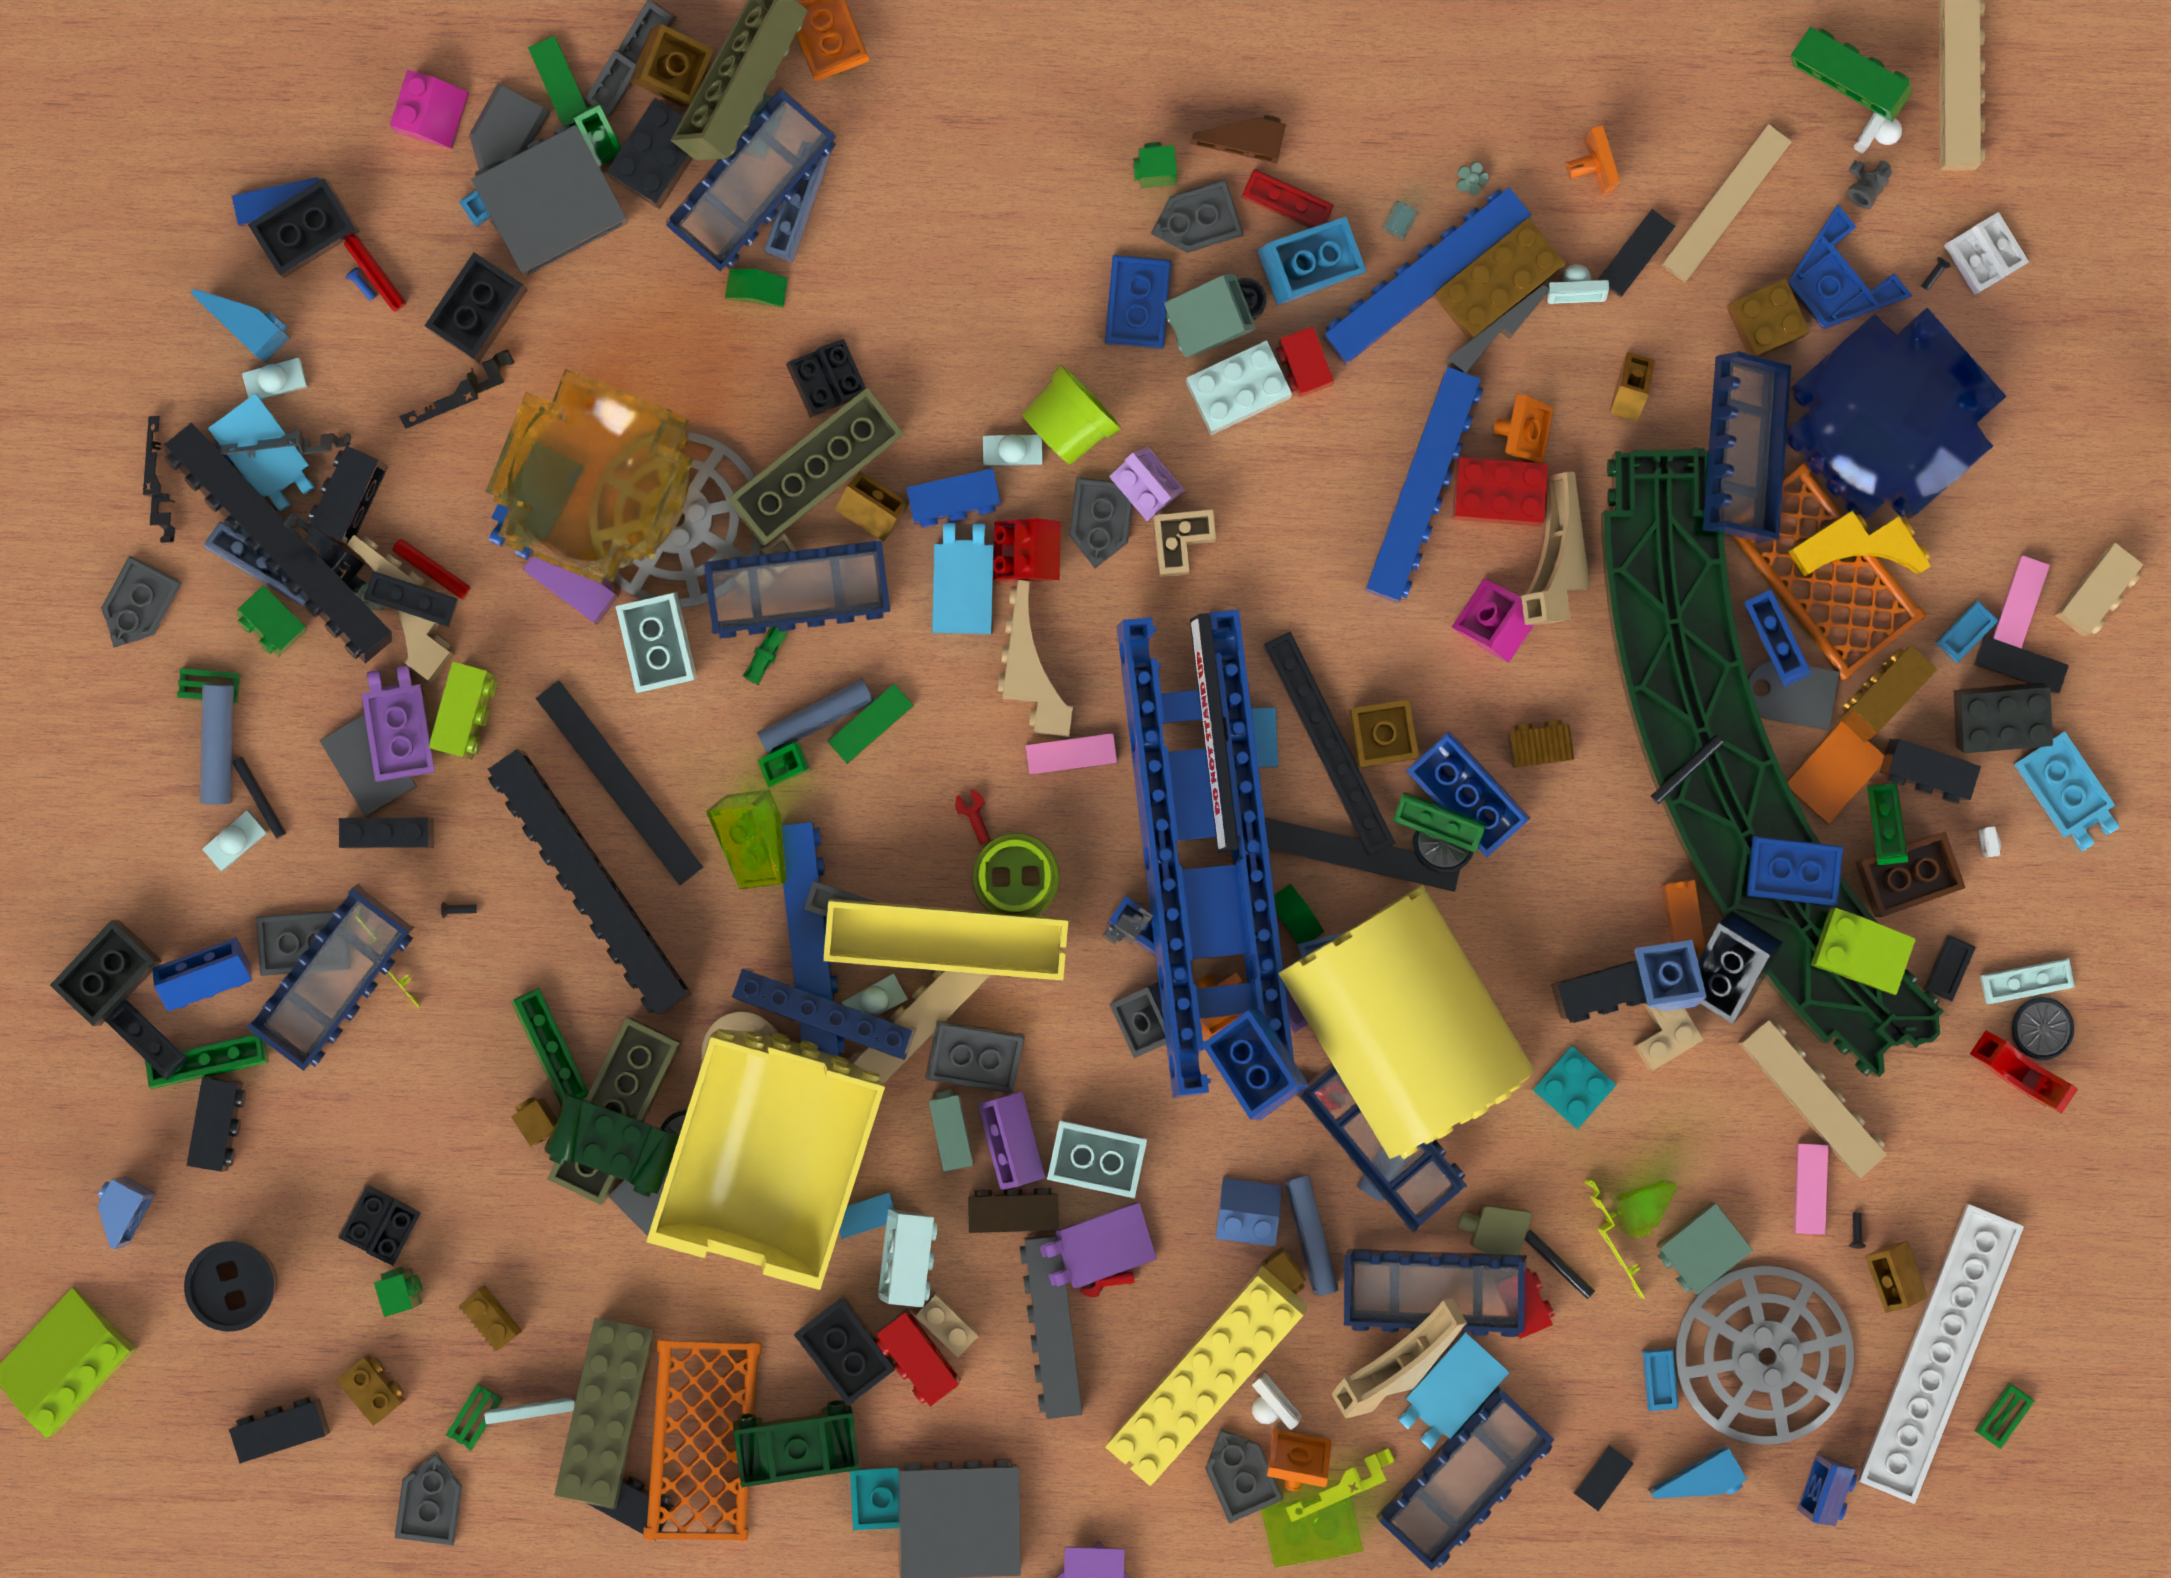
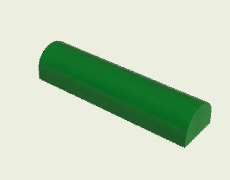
M540 988L513 999L511 1003L561 1107L566 1093L582 1099L587 1097L589 1091Z
M252 1034L182 1050L181 1052L188 1060L168 1080L146 1060L145 1065L148 1086L150 1089H156L266 1064L269 1062V1054L266 1042L257 1035Z

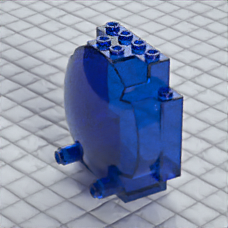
M1928 308L1914 317L1897 333L1891 330L1874 314L1791 387L1794 391L1793 397L1803 407L1807 405L1810 410L1787 430L1786 436L1788 438L1786 442L1795 452H1802L1808 459L1806 460L1807 466L1815 474L1820 473L1826 479L1825 485L1833 495H1840L1847 503L1845 508L1848 512L1853 511L1855 515L1860 514L1865 520L1885 502L1891 500L1893 502L1891 504L1893 510L1899 516H1906L1909 520L1943 490L1958 480L1978 459L1993 447L1977 423L2007 396Z

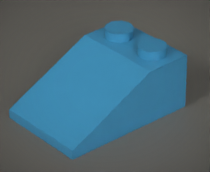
M1347 217L1269 242L1257 250L1277 306L1367 272Z
M197 289L191 292L235 337L265 363L290 339L284 332L288 327L270 311L264 314L258 308Z

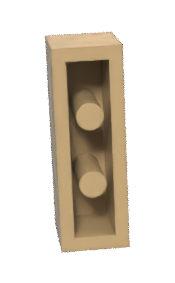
M2117 543L2108 545L2055 616L2083 637L2091 633L2095 635L2105 624L2106 620L2103 617L2108 610L2114 611L2124 599L2121 596L2127 586L2131 588L2139 580L2142 574L2138 571L2144 564Z

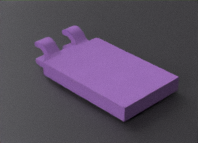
M408 665L396 667L399 680L398 685L382 687L381 672L379 670L367 672L370 692L361 695L376 782L435 773L432 749L428 748L430 736L421 684L412 686L411 671Z
M1137 1202L1056 1230L1058 1240L1039 1246L1042 1257L1050 1258L1060 1253L1062 1255L1065 1269L1048 1274L1051 1286H1061L1071 1281L1073 1288H1078L1157 1259L1140 1203Z
M1065 1546L1064 1578H1124L1125 1548Z

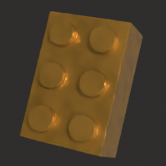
M1912 645L1905 651L1899 648L1881 665L1884 671L1879 669L1861 686L1865 691L1859 690L1841 707L1845 712L1839 719L1864 743L1876 735L1938 670Z

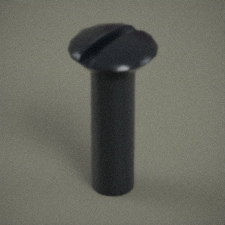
M1937 257L1938 264L1921 285L1926 291L1931 288L1945 268H1951L1950 263L1944 258Z
M444 901L441 904L442 918H445L448 914L477 913V905H447Z
M1853 1213V1242L1849 1245L1851 1248L1861 1249L1866 1247L1862 1242V1213Z

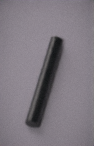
M1715 735L1651 795V798L1659 805L1724 744L1723 741Z
M240 757L232 762L275 838L278 839L286 835L285 829L244 758Z
M1529 1229L1524 1240L1586 1299L1590 1298L1595 1290Z

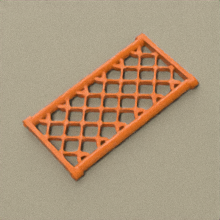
M1806 462L1799 464L1798 468L1783 480V488L1797 477L1803 482L1799 493L1785 492L1782 489V496H1796L1799 499L1798 512L1796 514L1781 511V516H1789L1796 519L1794 534L1779 532V536L1790 537L1794 540L1793 548L1797 546L1799 539L1807 540L1810 538L1809 536L1799 534L1800 520L1802 518L1816 520V533L1820 532L1822 521L1832 519L1835 522L1844 516L1810 473L1813 470ZM1814 496L1822 506L1819 509L1818 515H1803L1801 512L1803 498ZM1754 504L1730 522L1737 524L1753 512ZM1731 535L1835 666L1842 681L1849 679L1855 670L1912 625L1924 620L1927 615L1920 606L1917 608L1878 557L1856 556L1853 563L1842 562L1839 559L1829 562L1833 565L1832 579L1830 581L1816 579L1815 570L1811 573L1810 578L1796 577L1794 574L1795 561L1791 555L1778 554L1776 552L1777 540H1773V547L1770 553L1760 554L1753 545L1754 540ZM1776 557L1789 558L1792 561L1789 576L1778 577L1771 568ZM1838 565H1848L1854 568L1852 583H1843L1836 580ZM1870 566L1877 575L1872 586L1857 583V570L1859 567ZM1794 580L1809 582L1810 590L1807 599L1797 600L1790 592ZM1815 583L1830 585L1829 601L1813 599ZM1836 585L1851 588L1849 604L1836 603L1833 600ZM1856 588H1866L1872 591L1870 606H1859L1854 603ZM1888 589L1895 598L1890 609L1875 606V597L1878 590ZM1813 603L1828 606L1826 622L1815 623L1808 613ZM1833 606L1847 607L1849 609L1848 623L1846 625L1835 624L1831 621ZM1855 608L1866 609L1870 612L1869 625L1867 627L1854 626L1852 624V614ZM1875 611H1883L1890 614L1888 630L1873 627ZM1906 612L1911 619L1897 630H1894L1895 614ZM1832 626L1846 629V643L1844 645L1834 647L1826 637ZM1852 629L1865 630L1867 632L1865 648L1852 647L1849 644ZM1872 632L1886 633L1888 637L1872 649L1870 647ZM1849 650H1859L1865 653L1864 656L1851 666L1845 661Z
M665 1338L657 1340L659 1363L647 1527H644L643 1539L648 1541L660 1539L735 1540L741 1542L748 1540L749 1529L746 1528L749 1487L741 1488L739 1473L738 1477L732 1478L727 1482L721 1476L719 1470L729 1460L737 1464L736 1448L729 1452L722 1444V1439L733 1430V1422L726 1417L724 1409L733 1400H736L739 1404L743 1405L742 1414H754L758 1355H761L762 1343L758 1341L745 1343L672 1341ZM672 1348H690V1352L680 1361L671 1356ZM719 1349V1352L710 1361H706L699 1350ZM728 1350H746V1358L735 1362L728 1354ZM696 1354L704 1365L700 1371L691 1376L684 1368V1364L692 1355ZM722 1355H725L731 1362L732 1367L725 1375L720 1377L713 1369V1364ZM681 1369L688 1377V1382L680 1390L676 1391L673 1387L669 1386L670 1373ZM706 1370H710L717 1379L716 1383L708 1391H704L697 1382L698 1378ZM738 1370L741 1374L745 1375L744 1388L733 1392L726 1384V1379L734 1371ZM694 1384L701 1392V1397L692 1406H689L682 1398V1393L690 1385ZM723 1385L729 1392L730 1397L718 1407L710 1396L716 1388ZM679 1399L686 1407V1411L680 1418L674 1421L667 1416L668 1403ZM707 1399L715 1410L707 1420L702 1421L695 1413V1409ZM692 1414L699 1422V1427L690 1436H687L680 1428V1423L688 1415ZM721 1415L728 1426L716 1437L708 1425L716 1416ZM677 1429L684 1437V1441L672 1451L665 1446V1434ZM705 1429L712 1437V1443L703 1451H700L693 1443V1439ZM690 1444L697 1452V1457L689 1465L685 1466L679 1460L678 1453L686 1445ZM715 1445H719L726 1454L725 1458L717 1466H713L706 1458L707 1453ZM675 1459L681 1466L682 1471L673 1480L669 1481L663 1476V1463H668L670 1460ZM703 1459L710 1467V1472L701 1481H698L692 1475L691 1469ZM688 1474L695 1482V1486L687 1495L682 1496L675 1485L684 1475ZM713 1475H717L723 1482V1488L716 1495L711 1496L705 1490L704 1484ZM673 1489L680 1500L671 1510L667 1511L660 1506L661 1494ZM701 1489L708 1497V1502L699 1511H696L689 1504V1498ZM730 1490L736 1494V1506L728 1511H724L718 1505L717 1500L725 1491ZM686 1504L692 1511L693 1516L686 1524L680 1526L673 1515L682 1505ZM711 1505H715L721 1512V1517L712 1526H709L703 1520L702 1514ZM670 1519L677 1526V1531H659V1524ZM698 1519L706 1527V1532H687V1528ZM724 1520L734 1524V1532H715V1530Z

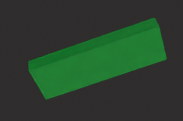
M552 36L528 47L562 126L569 125L571 127L575 125L572 116L587 109L558 41L555 36Z
M893 684L834 735L828 743L848 764L914 705Z
M1889 783L1867 786L1877 864L1885 865L1908 862L1897 784Z
M1406 792L1401 796L1393 819L1394 822L1474 853L1478 851L1487 826L1484 822Z

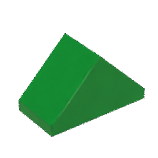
M729 269L725 299L783 308L788 278L758 269Z
M798 741L758 760L768 787L811 771L801 743Z
M1291 883L1274 895L1276 915L1297 945L1312 941L1325 932L1310 907Z

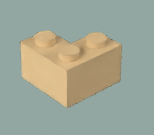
M1213 509L1154 515L1159 577L1189 575L1187 545L1213 543L1216 541Z
M1647 1002L1643 1003L1658 1030L1636 1042L1633 1046L1648 1070L1654 1071L1703 1041L1702 1036L1685 1008L1665 1011L1650 1008Z

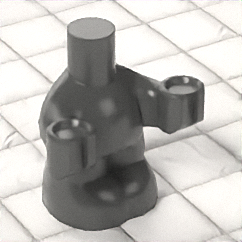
M1855 160L1850 166L1849 171L1859 181L1849 187L1847 194L1857 206L1871 209L1877 196L1882 193L1883 188L1889 182L1888 178L1892 174L1891 166L1886 161H1881L1874 171L1866 172L1863 170L1864 164L1861 161L1857 162Z

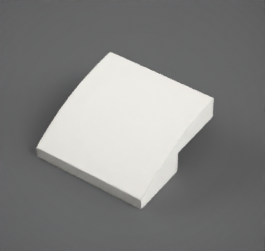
M1999 212L1944 245L1974 295L2029 263V260Z

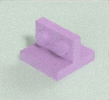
M1148 446L1131 453L1125 459V463L1109 476L1146 521L1151 520L1154 515L1158 514L1171 501L1177 499L1186 491Z

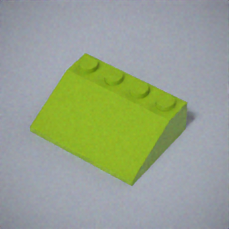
M72 1287L0 1363V1387L25 1419L48 1439L56 1435L138 1348L79 1291Z

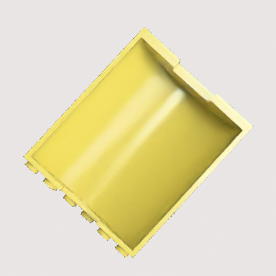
M1423 885L1411 890L1352 929L1322 945L1278 973L1390 1159L1398 1155L1405 1159L1418 1151L1416 1146L1422 1143L1428 1144L1436 1138L1440 1139L1452 1132V1126L1459 1122L1463 1124L1472 1118L1476 1119L1489 1111L1488 1107L1495 1103L1499 1104L1512 1096L1511 1092L1521 1087L1520 1083L1530 1078V1075L1535 1070Z
M718 1029L710 1036L646 1242L705 1258L707 1251L761 1266L763 1275L820 1290L885 1086L879 1080L880 1075L864 1070L843 1057L817 1050L818 1045L812 1042L801 1041L798 1044L789 1041L790 1037L773 1032L772 1036H767L752 1031Z

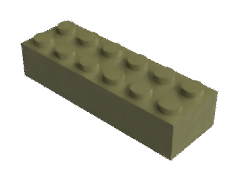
M747 0L671 141L696 161L728 159L735 152L740 135L748 128L752 113L762 102L765 89L777 75V67L782 58L790 51L791 41L795 34L803 27V19L808 10L796 0Z
M866 388L726 501L764 547L903 436L904 433L870 390Z
M625 1017L586 1100L644 1122L683 1042L631 1017ZM567 1161L566 1166L555 1163L547 1179L602 1205L606 1202L617 1177L575 1161Z
M594 1318L554 1496L616 1509L655 1337L653 1329Z

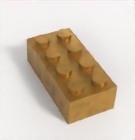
M1528 217L1436 291L1434 298L1467 339L1471 341L1558 273L1566 263Z

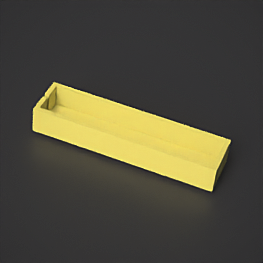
M829 899L823 961L1063 980L1066 953L1063 950H1059V946L1066 948L1068 919Z
M1262 1266L1112 1434L1105 1448L1125 1465L1130 1461L1132 1463L1130 1469L1151 1486L1304 1316L1308 1305Z

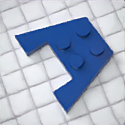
M1839 205L1834 208L1788 280L1791 291L1823 330L1912 297V294L1894 273L1870 291L1834 247L1835 244L1856 228Z

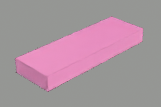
M2023 555L2019 557L1992 639L2022 648L2050 567L2049 564Z
M1113 733L1025 745L1029 775L1117 763Z
M1797 1143L1794 1233L1825 1234L1828 1145Z

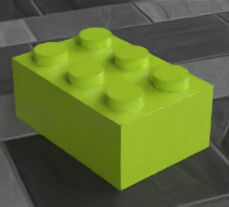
M452 661L428 748L472 760L473 754H478L482 738L478 737L481 726H486L490 710L486 709L489 697H494L498 681L494 680L495 674Z

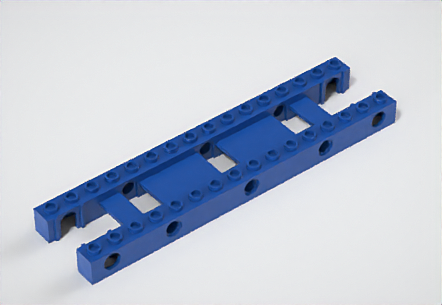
M1239 610L1209 613L1238 848L1231 852L1233 865L1182 870V865L1178 863L1176 846L1178 841L1216 837L1206 750L1194 749L1168 752V747L1164 746L1162 730L1164 723L1202 720L1198 690L1161 693L1158 672L1161 664L1160 662L1157 663V658L1151 659L1149 654V640L1156 631V626H1153L1152 617L1125 619L1116 626L1150 912L1154 915L1151 921L1173 1098L1203 1095L1209 1092L1208 1084L1211 1083V1079H1207V1074L1201 1075L1198 1059L1199 1052L1204 1050L1202 1043L1205 1042L1202 1037L1200 1021L1203 1018L1241 1015L1248 1010H1261L1294 1061L1286 988L1278 974L1283 970ZM1244 954L1247 983L1207 988H1196V984H1193L1191 961L1193 959Z

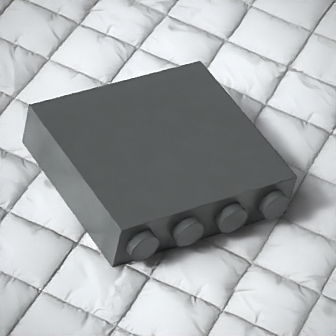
M565 125L554 131L555 136L545 141L543 138L533 141L527 146L528 150L520 154L513 152L501 159V164L493 168L490 165L483 167L475 172L476 177L471 179L523 278L628 224L625 214L577 125L572 127Z
M995 1459L993 1465H982V1460H965L964 1465L952 1466V1461H935L934 1466L922 1467V1462H905L904 1468L897 1467L900 1578L1021 1576L1019 1467L1017 1464H1012L1011 1459Z

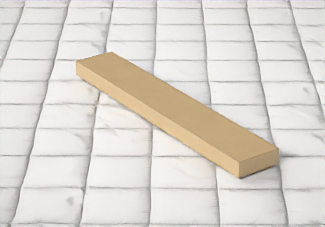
M1768 124L1661 266L1685 283L1792 141Z

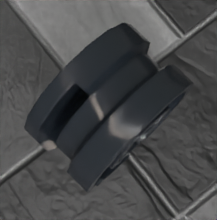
M1241 278L1238 280L1251 316L1253 320H1256L1263 313L1266 306V293L1258 281L1251 278Z

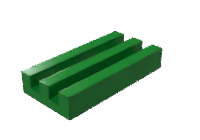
M180 668L178 698L202 700V694L186 692V687L202 688L203 684L231 685L188 681L187 675L233 679L234 703H238L241 674Z
M2008 1382L1974 1431L2001 1449L2035 1400ZM2013 1392L2015 1395L1987 1433L1985 1430ZM2023 1399L2024 1403L1998 1439L1994 1438L2019 1400Z
M478 1383L446 1436L453 1438L457 1443L463 1444L471 1451L488 1425L485 1424L484 1417L469 1441L466 1439V1436L489 1398L494 1400L490 1409L498 1408L503 1398ZM481 1392L484 1394L483 1398L461 1434L456 1433L462 1420Z

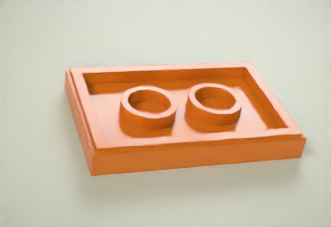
M846 0L797 1L808 10L803 19V27L796 33V36L815 82L870 61Z
M1840 721L1787 780V783L1792 793L1828 825L1881 767L1885 755L1871 742L1866 741L1864 743L1847 725Z

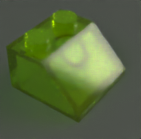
M1666 1179L1612 1197L1611 1200L1622 1232L1632 1237L1635 1236V1239L1652 1234L1651 1228L1659 1225L1677 1189L1676 1183Z

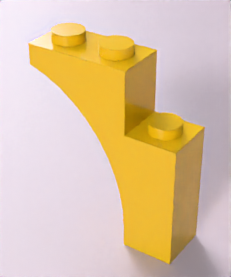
M1851 511L1788 551L1804 576L1829 562L1851 556H1875L1889 559L1908 568L1916 575L1931 567L1928 562L1931 559L1928 551L1922 544L1917 545L1912 537L1915 533L1911 525L1905 519L1902 521L1899 516L1868 535L1865 531L1868 529V525L1860 514L1855 515Z

